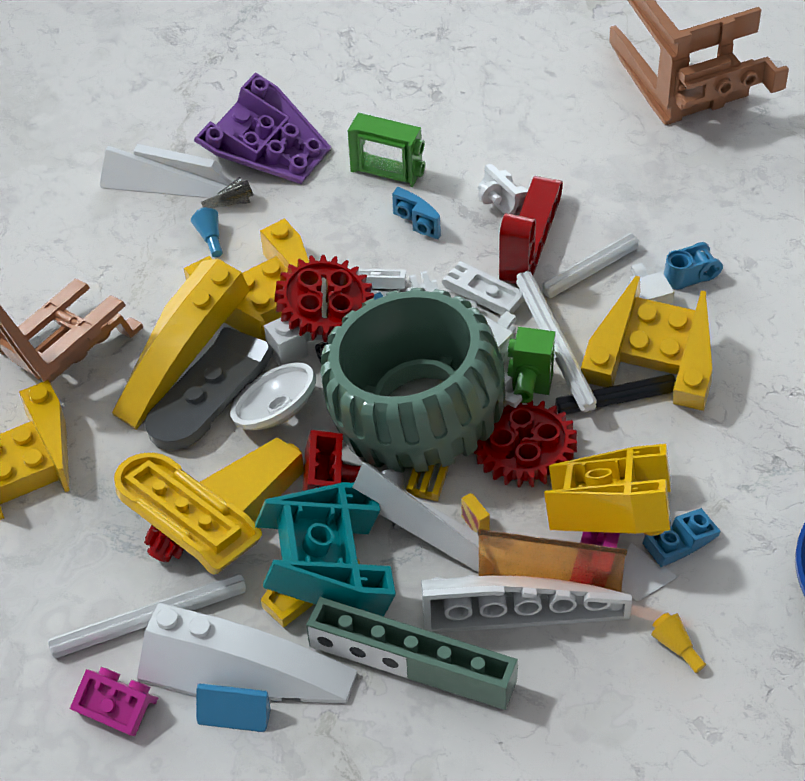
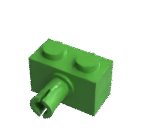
M518 327L516 339L510 338L508 357L513 359L509 360L507 375L513 378V394L522 396L521 403L531 402L534 397L533 393L550 394L554 373L556 331Z

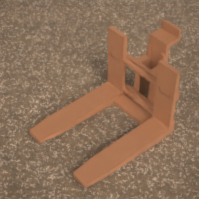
M627 0L660 47L658 77L616 25L610 27L609 42L664 125L681 121L684 116L709 108L711 110L722 108L725 103L749 96L750 87L756 84L763 83L770 93L786 88L789 72L787 66L777 68L768 56L757 60L751 59L740 62L733 54L734 39L758 32L761 16L760 7L679 30L655 0ZM718 45L717 58L689 66L690 53Z
M75 278L18 327L0 305V354H5L13 363L34 375L37 380L41 378L43 382L49 380L51 383L73 363L83 360L88 354L87 351L94 345L105 341L115 327L121 334L132 338L143 329V324L131 317L125 320L118 313L126 306L125 303L112 295L84 318L66 310L67 307L90 289L87 283ZM52 320L61 325L58 330L36 348L28 341Z

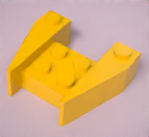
M285 218L260 230L263 255L267 261L242 273L250 291L224 322L242 333L266 341L264 325L281 318V312H276V302H274L276 282L280 281L281 272L287 273L289 264L297 267L298 259L309 263L300 234ZM207 256L185 267V279L189 278L202 261L212 260V258Z
M635 276L589 339L581 365L584 377L588 384L600 387L613 386L620 362L675 374L677 378L673 389V404L704 411L712 383V357L706 291L701 290L696 310L639 298L641 293L640 276Z
M49 380L19 391L30 422L0 434V505L58 480L65 493L70 491L66 422L60 401ZM0 507V520H1V519L4 518V516H3V513H2V510H1V507Z
M666 444L630 447L549 465L552 490L544 491L550 530L644 533L648 536L659 535L664 531L670 530L671 516L668 492H671V477Z

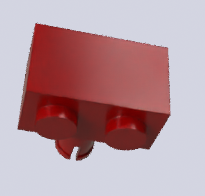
M310 431L304 455L303 491L342 482H355L361 466L343 464L342 433Z

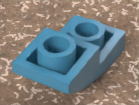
M397 187L392 193L393 214L411 220L413 231L439 239L441 227L438 212L419 196Z
M700 508L676 516L669 531H664L662 534L655 536L645 535L642 544L660 567H663L702 548L718 537L721 531L703 509Z

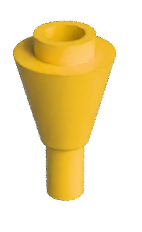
M667 612L655 620L652 624L655 629L651 636L678 656H682L695 673L706 666V663L693 649V644L678 613L670 615Z

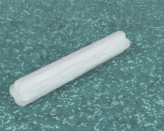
M629 233L542 283L543 294L548 298H553L636 250L639 247V239L633 233Z

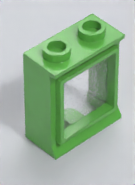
M357 113L347 130L351 172L361 171L410 183V187H413L418 177L423 176L426 166L425 161L422 160L425 141L422 140L421 127Z

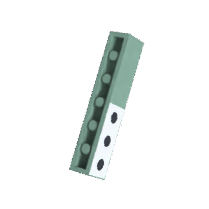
M319 597L306 624L309 647L503 710H506L517 683L518 659L326 598Z

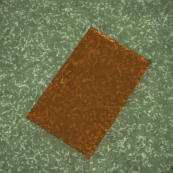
M478 529L479 576H530L560 579L594 585L618 592L622 591L627 549Z

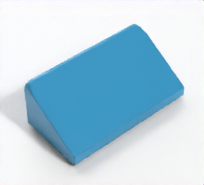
M201 683L197 685L196 719L199 725L257 732L266 731L271 711L268 692Z

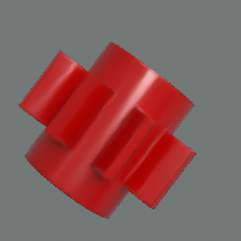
M151 525L144 544L149 545L148 554L161 562H169L172 556L180 559L184 549Z

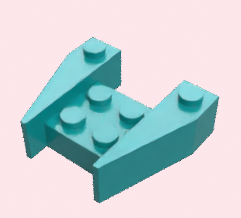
M349 482L265 499L255 522V528L278 529L282 560H273L263 582V588L315 605L319 597L384 617L396 595L391 566L358 564L353 534L369 535L380 513L379 503L352 488L354 483Z

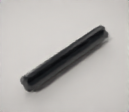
M667 374L595 389L592 392L597 400L596 408L672 393L676 380L673 374ZM573 394L556 398L555 405L557 406L558 414L566 412V414L581 412Z

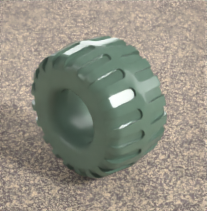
M411 288L410 291H391L379 299L375 300L372 298L362 303V308L356 312L352 310L342 318V325L333 328L328 336V344L323 348L320 373L328 413L338 432L343 434V440L348 448L358 457H364L365 461L372 466L380 468L386 464L388 469H393L400 473H403L405 468H414L416 473L429 471L428 466L439 463L442 464V467L455 463L454 457L462 453L467 457L478 448L477 442L479 440L486 441L495 429L494 423L499 422L503 414V402L505 400L504 364L492 329L488 325L485 316L477 308L472 307L468 300L461 296L451 298L448 291L434 289L433 292H429L424 288ZM422 378L440 379L443 381L437 386L420 393L407 396H389L396 388L409 381Z

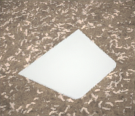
M632 543L608 577L613 585L624 593L630 594L635 601L642 600L678 578L664 566L660 567L656 560Z

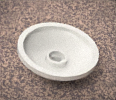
M289 363L262 374L247 385L233 402L230 410L233 422L242 429L261 430L289 421L303 408L311 397L316 384L314 371L305 363Z

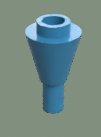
M200 208L191 217V223L204 241L208 243L212 257H219L223 254L218 240V212L212 208Z

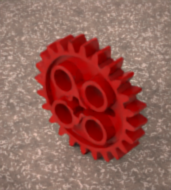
M323 254L320 261H316L310 255L309 263L298 259L297 267L289 264L287 273L281 272L280 281L276 282L274 302H276V312H281V321H289L290 330L299 327V336L309 332L311 333V340H314L317 335H322L323 341L327 342L328 335L334 327L342 325V318L352 310L356 312L362 308V303L374 298V293H371L372 283H366V274L358 275V266L349 269L348 260L339 264L337 263V256H334L330 262L326 260ZM322 278L326 279L327 318L322 317Z
M533 400L527 403V405H522L520 402L516 408L510 405L504 406L499 422L494 423L495 429L486 441L479 440L477 442L478 448L474 451V454L477 457V464H483L484 473L492 471L493 480L503 476L504 485H508L512 480H516L518 488L522 486L523 481H528L529 485L534 487L535 480L537 479L543 484H547V476L550 475L549 465L574 460V453L577 452V431L573 430L572 420L566 421V412L557 414L556 405L546 409L545 401H541L538 406L533 405Z

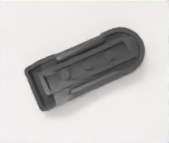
M224 327L214 344L148 413L145 427L152 443L162 449L176 450L188 447L201 439L210 429L211 423L248 383H252L263 372L274 349L266 341L229 327Z

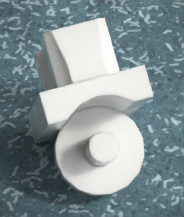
M492 164L485 165V176L478 185L480 190L479 200L484 204L493 203L504 214L515 215L517 207L523 206L528 190L523 186L516 187L512 183V175L506 170L499 171Z

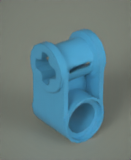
M698 242L693 246L669 252L666 258L664 276L672 289L679 290L714 279L721 273L723 264L719 259L712 256L707 243Z

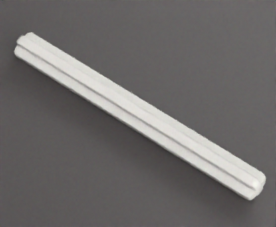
M529 271L519 273L516 283L539 329L556 331L554 358L580 410L583 412L593 411L596 408L597 400L532 273Z
M236 574L158 602L194 611L245 593L246 584L242 575ZM158 602L54 637L48 641L51 654L54 658H59L145 628Z

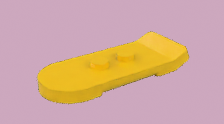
M150 452L140 453L127 458L116 469L114 483L118 498L194 556L213 575L221 572L252 548L262 536L261 529L255 528V522L245 512L234 504L225 502L184 472L181 465L168 456Z

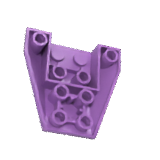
M256 72L241 87L237 102L217 124L210 121L194 138V142L218 157L299 184L304 182L331 150V146L281 89Z

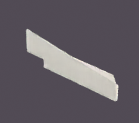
M137 144L133 151L134 154L107 146L100 178V187L105 189L231 200L240 186V182L237 179H228L221 173L222 166L213 159Z
M363 463L352 488L381 504L380 515L481 575L490 576L497 561L489 555L480 534L403 490L370 464Z

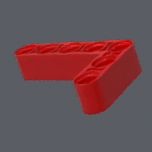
M534 176L519 216L508 213L504 214L499 236V280L517 285L516 281L519 273L529 271L534 276L561 199L563 181Z

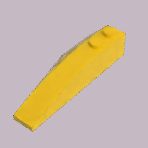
M220 259L205 260L199 264L165 305L112 411L115 417L136 430L140 427L150 410L165 396L250 291L241 271Z

